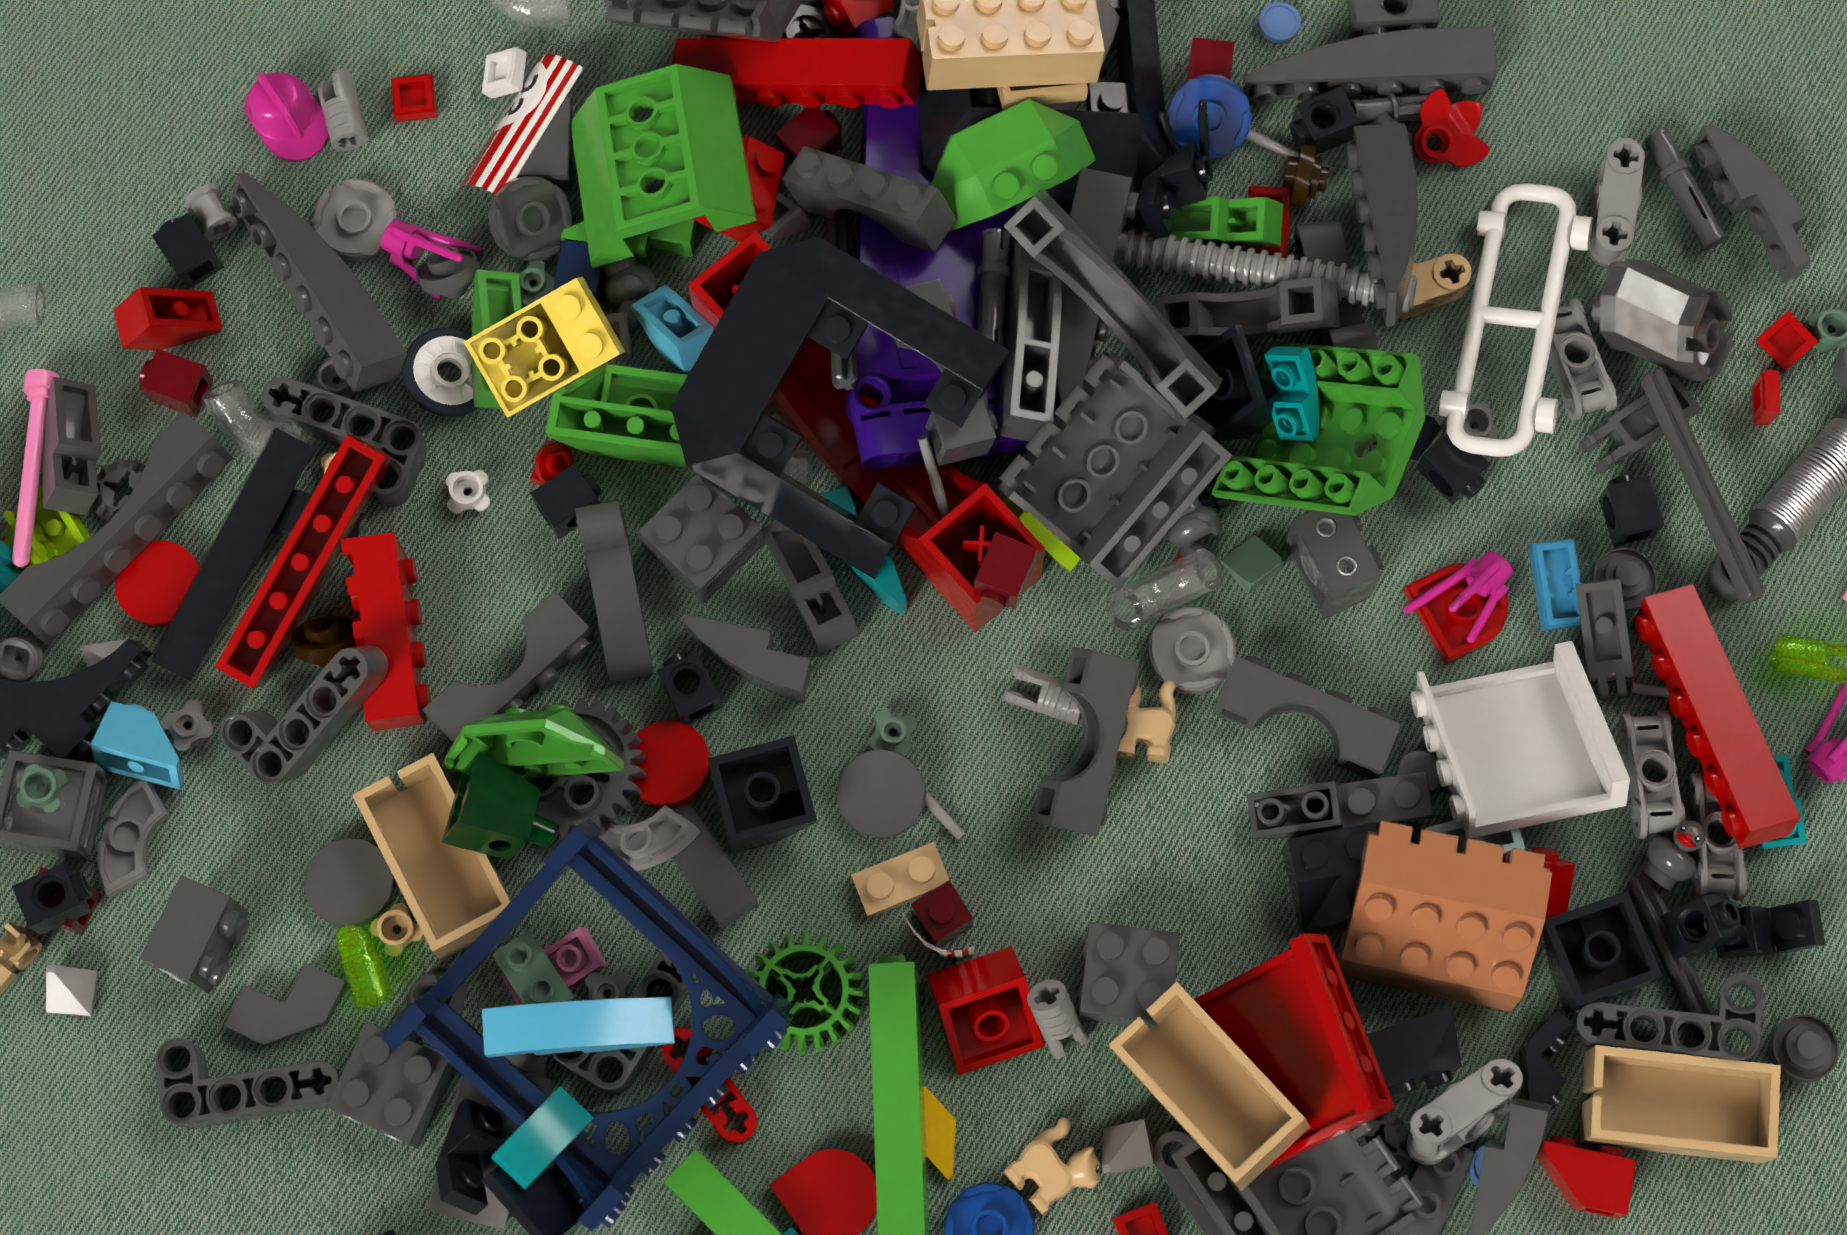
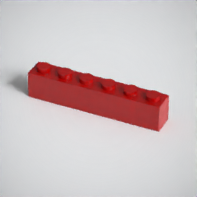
M677 38L671 65L680 64L730 75L733 81L737 107L742 106L743 103H760L767 107H780L782 104H800L809 108H816L821 104H838L846 108H857L860 104H877L890 109L898 108L900 105H916L923 68L922 54L910 38H780L778 43L741 38Z
M346 435L214 666L215 668L252 689L264 685L288 643L292 632L296 629L342 548L341 539L348 538L393 459L392 456L355 435Z
M1691 584L1644 597L1634 618L1636 633L1639 639L1646 641L1652 654L1651 664L1653 671L1658 679H1663L1667 687L1670 709L1676 718L1680 717L1685 727L1688 749L1694 757L1698 756L1703 767L1705 787L1711 796H1716L1722 810L1721 820L1726 833L1729 836H1734L1739 850L1789 836L1801 817L1694 585Z

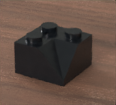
M794 735L707 758L732 854L777 843L817 823Z
M1375 822L1291 838L1285 842L1282 854L1301 934H1316L1348 927L1361 876L1362 852L1368 831L1378 832Z
M1628 891L1545 919L1543 935L1549 970L1566 1014L1580 1010L1590 1003L1603 1002L1649 986L1662 977Z
M1450 1007L1367 1034L1393 1101L1409 1096L1411 1091L1417 1089L1416 1084L1425 1082L1427 1089L1453 1081L1451 1073L1462 1066L1454 1017Z

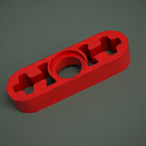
M688 1028L674 1029L675 1041L681 1039L684 1043L689 1042L692 1030ZM674 1044L662 1045L663 1057L676 1074L684 1058L682 1056L676 1059L672 1058L671 1055L676 1051ZM702 1047L697 1053V1060L701 1062L704 1057H708L712 1053L707 1047ZM689 1077V1080L693 1085L700 1077ZM728 1077L723 1083L729 1089L712 1108L723 1104L729 1095L733 1093L737 1099L728 1102V1104L738 1116L744 1113L749 1116L744 1122L747 1130L742 1134H739L735 1129L728 1133L725 1127L729 1124V1120L721 1108L716 1115L711 1113L710 1108L706 1104H703L700 1109L726 1142L743 1144L755 1135L758 1120L752 1107L730 1077Z

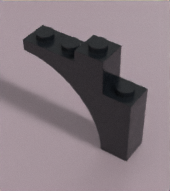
M128 638L120 647L100 662L66 677L37 682L11 681L0 677V758L7 759L9 750L22 752L30 743L31 738L28 735L32 732L58 758L85 760L92 754L91 742L99 727V724L93 717L105 714L110 702L117 701V696L114 694L126 682L128 684L133 683L146 671L148 664L145 661L153 653L141 641Z

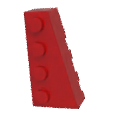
M394 532L341 539L342 554L346 555L351 562L355 575L346 577V583L353 609L360 612V618H354L352 622L356 647L366 645L377 646L384 652L388 660V672L385 678L363 703L365 721L372 731L426 724L425 713L422 709L431 702L428 684H421L420 668L427 666L424 643L423 641L417 642L415 626L422 625V613L419 600H412L411 584L418 583L414 557L408 558Z

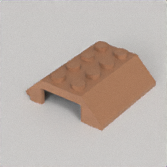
M1380 820L1378 832L1368 831L1362 852V869L1347 931L1342 932L1336 954L1343 976L1511 1012L1523 998L1545 922L1552 878L1550 869L1544 868L1545 854L1512 848L1509 863L1502 862L1503 845L1467 838L1463 854L1457 853L1458 836L1421 829L1418 844L1410 843L1413 827Z

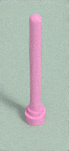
M45 369L29 370L25 373L23 391L31 404L12 551V562L18 567H24L30 561L49 389L52 378H60L57 373Z

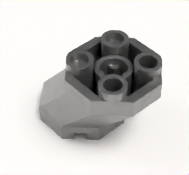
M1628 259L1623 262L1613 261L1609 264L1607 279L1600 297L1595 299L1592 306V318L1594 322L1600 323V332L1611 350L1627 351L1687 380L1704 382L1709 379L1708 376H1717L1721 373L1732 343V333H1724V321H1732V308L1722 290L1705 289L1645 260Z

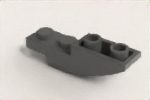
M1713 124L1703 127L1694 143V152L1699 165L1702 168H1707L1713 180V190L1717 200L1721 204L1726 205L1731 216L1747 210V220L1754 234L1760 235L1766 247L1768 263L1774 271L1780 273L1784 283L1800 277L1811 260L1796 234L1807 217L1795 197L1768 164L1749 147Z
M1426 771L1336 784L1335 781L1246 794L1253 839L1296 838L1371 822L1376 823L1378 830L1380 820L1404 823L1434 818Z

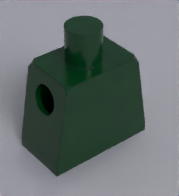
M478 752L461 772L442 842L447 845L503 859H511L527 841L547 847L554 836L556 822L535 814L541 794L538 786L486 754Z

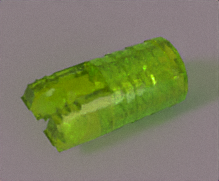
M1780 633L1773 650V672L1847 684V669L1825 666L1827 655L1847 658V644Z
M342 925L339 931L336 932V939L343 961L342 970L346 975V981L350 987L355 1008L357 1010L372 1008L394 998L395 994L391 988L390 979L386 974L387 970L382 962L381 953L377 952L369 931L366 928H357L355 925Z

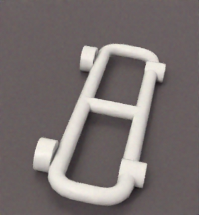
M1514 184L1504 188L1495 196L1490 211L1480 210L1477 236H1485L1454 388L1453 391H1442L1439 406V416L1447 417V435L1452 444L1462 451L1495 457L1512 456L1521 452L1530 444L1534 431L1554 433L1558 413V399L1541 397L1569 250L1589 251L1593 227V217L1577 216L1574 200L1563 189L1548 185ZM1518 200L1552 203L1559 208L1540 312L1488 306L1501 241L1505 235L1508 208L1513 202ZM1485 323L1536 329L1517 430L1508 439L1476 437L1469 435L1464 430V422L1468 416L1470 393Z

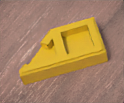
M925 1086L926 1156L944 1178L949 1181L953 1177L956 1120Z

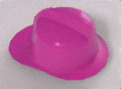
M263 71L257 74V81L254 82L245 98V112L265 145L276 156L287 161H303L314 157L324 147L329 134L322 108L306 84L296 76L282 72L265 74Z

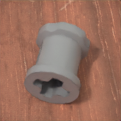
M206 184L194 189L186 196L184 203L186 209L194 212L201 223V232L206 240L212 241L228 235L238 224L236 215L228 212L221 201V191L215 184Z

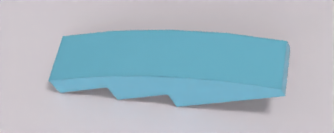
M671 997L582 1000L482 1009L484 1055L487 1058L534 1053L535 1055L573 1051L591 1053L675 1044Z

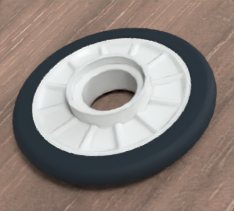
M451 327L436 328L421 334L408 347L402 366L404 385L412 399L425 410L440 416L458 417L472 413L480 408L474 407L472 356L464 344V341L472 337L471 333ZM445 362L454 363L461 371L460 379L454 382L443 380L438 374V366Z

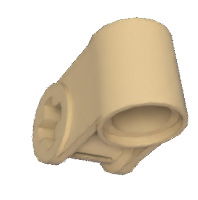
M1451 253L1413 264L1412 275H1415L1417 280L1413 306L1408 313L1402 312L1401 308L1398 317L1401 319L1414 317L1430 309L1460 300L1465 294L1472 274L1471 265L1467 259L1461 255ZM1443 274H1448L1449 278L1442 279ZM1457 278V282L1452 284V281L1450 279Z

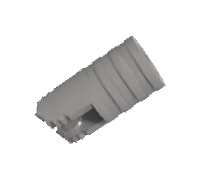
M343 67L332 73L331 77L334 84L329 80L321 81L317 85L331 146L338 151H349L365 145L369 137L351 72L346 67Z
M1013 663L1011 670L1013 676L1021 681L1040 685L1042 689L1039 698L1026 695L1017 690H1005L1002 701L1074 725L1078 724L1081 712L1074 700L1062 691L1063 679Z
M1054 979L1044 980L1031 988L1027 996V1002L1053 1058L1059 1060L1065 1056L1064 1046L1060 1040L1070 1035L1081 1046L1089 1042L1075 1007L1062 982Z

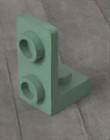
M525 931L493 953L494 960L523 1005L577 1001L531 931Z

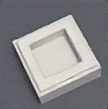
M516 46L488 54L486 56L482 94L493 99L522 91L527 52Z

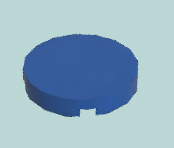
M1204 74L1190 78L1177 88L1169 102L1167 119L1179 148L1186 143L1194 141L1199 150L1198 102L1201 99L1206 100L1209 160H1214L1229 154L1231 151H1235L1242 145L1250 131L1252 114L1248 98L1237 83L1222 75Z
M978 1183L964 1189L951 1202L944 1218V1235H1035V1219L1028 1203L1015 1190L1000 1183Z

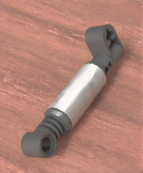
M1847 345L1833 365L1832 373L1835 382L1845 392H1847ZM1847 412L1846 414L1840 413L1825 426L1822 432L1817 435V438L1809 444L1808 448L1798 457V460L1788 468V471L1783 474L1780 480L1774 484L1772 489L1766 493L1764 498L1758 502L1749 514V523L1740 532V536L1759 577L1772 565V562L1778 558L1779 554L1783 551H1789L1798 545L1801 539L1823 517V514L1828 511V508L1836 502V499L1847 488ZM1719 555L1707 575L1709 589L1721 600H1739L1740 598L1731 579L1725 572L1724 563Z

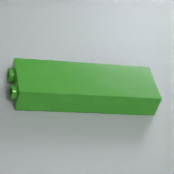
M885 955L879 957V963L868 964L878 1235H930L920 975L915 962H906V956Z

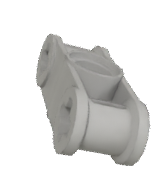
M1620 138L1614 141L1609 146L1606 157L1602 160L1598 169L1597 185L1591 205L1593 227L1588 254L1592 261L1603 267H1608L1613 261H1622L1634 239L1635 225L1642 197L1641 182L1645 152L1638 142L1629 138Z
M1570 298L1567 304L1558 307L1548 360L1561 391L1567 415L1572 421H1576L1582 418V414L1603 408L1608 412L1615 410L1617 407V396L1613 382L1605 370L1597 345L1590 332L1584 308L1578 298ZM1541 307L1534 308L1533 311L1540 312ZM1565 355H1577L1582 359L1583 363H1573Z
M1666 710L1658 711L1656 716L1631 717L1629 713L1620 714L1618 734L1620 746L1624 754L1625 767L1630 777L1629 794L1634 835L1637 839H1645L1647 834L1666 832L1674 834L1676 826L1686 821L1684 804L1680 797L1669 714ZM1642 767L1656 769L1660 774L1661 782L1656 783L1647 780L1643 775Z
M1692 772L1687 786L1690 817L1692 821L1699 823L1705 831L1703 845L1698 850L1692 851L1693 859L1697 865L1695 876L1692 877L1694 897L1697 899L1703 895L1727 893L1734 900H1743L1747 886L1743 849L1739 850L1734 836H1729L1726 833L1721 820L1722 810L1716 796H1711L1708 793L1701 774ZM1708 828L1720 830L1725 836L1726 843L1721 845L1713 842L1708 836Z
M1494 1059L1464 1080L1454 1083L1439 1097L1418 1109L1412 1115L1410 1121L1411 1132L1406 1142L1407 1152L1410 1157L1423 1165L1437 1164L1466 1143L1479 1138L1492 1125L1510 1115L1511 1104L1515 1098H1518V1092L1523 1082L1520 1068L1512 1061Z

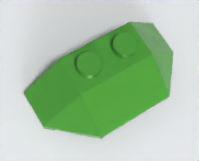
M1025 99L950 135L933 180L929 185L940 189L957 219L949 230L950 232L994 216L1035 196L1042 188L1047 190L1072 178L1081 171L1082 167L1086 168L1096 159L1079 120L1033 100Z
M603 364L578 378L567 387H562L553 392L545 433L546 437L593 456L684 467L686 463L671 404L688 375Z
M552 704L547 705L545 710L540 711L509 708L505 710L504 714L486 715L464 725L443 760L442 770L459 781L461 772L478 752L486 754L525 779L624 771L625 762L570 707Z

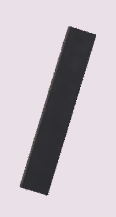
M276 427L273 428L152 654L151 662L189 681L192 680L314 452V447Z

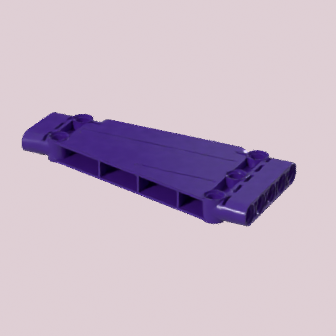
M898 16L875 18L862 22L855 29L856 38H901L891 30ZM917 100L916 105H900L898 108L893 109L884 108L877 104H863L860 164L929 185L933 177L922 168ZM1006 209L994 216L948 232L935 253L900 242L881 224L857 212L854 258L903 287L940 279L944 292H949L953 297L956 308L955 318L978 331L981 281L977 279V267L982 265L983 231L989 228L1001 229V234L1004 230L1008 231L1003 225L1016 214V209ZM1011 234L1008 250V266L1010 268L1014 238ZM1010 280L1006 283V299H1005V301H1006V307H1005V323H1004V332H1003V346H1004V337H1005V326H1006V315H1007V304H1008V293H1009V282H1010ZM869 323L856 346L858 379L855 381V387L847 390L845 405L847 417L853 423L861 466L865 469H883L925 464L917 438L921 435H928L925 425L931 410L923 405L942 373L932 360L917 351L897 348L894 337ZM1002 365L982 396L987 411L991 410L996 420ZM1057 387L1055 391L1054 412L1060 406ZM868 396L872 398L877 405L867 406L860 400L859 397ZM1055 413L1053 415V422L1058 417ZM996 436L989 453L976 457L1029 451L1025 448L1029 441Z

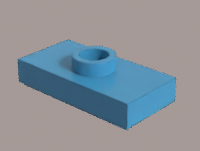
M1565 539L1530 544L1528 551L1541 631L1581 627L1575 584L1581 583L1575 540Z

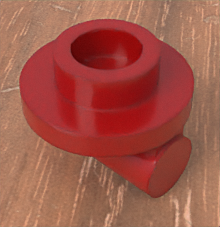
M546 440L545 445L539 449L536 455L535 467L530 476V481L541 486L572 466L574 461L569 448L562 443Z

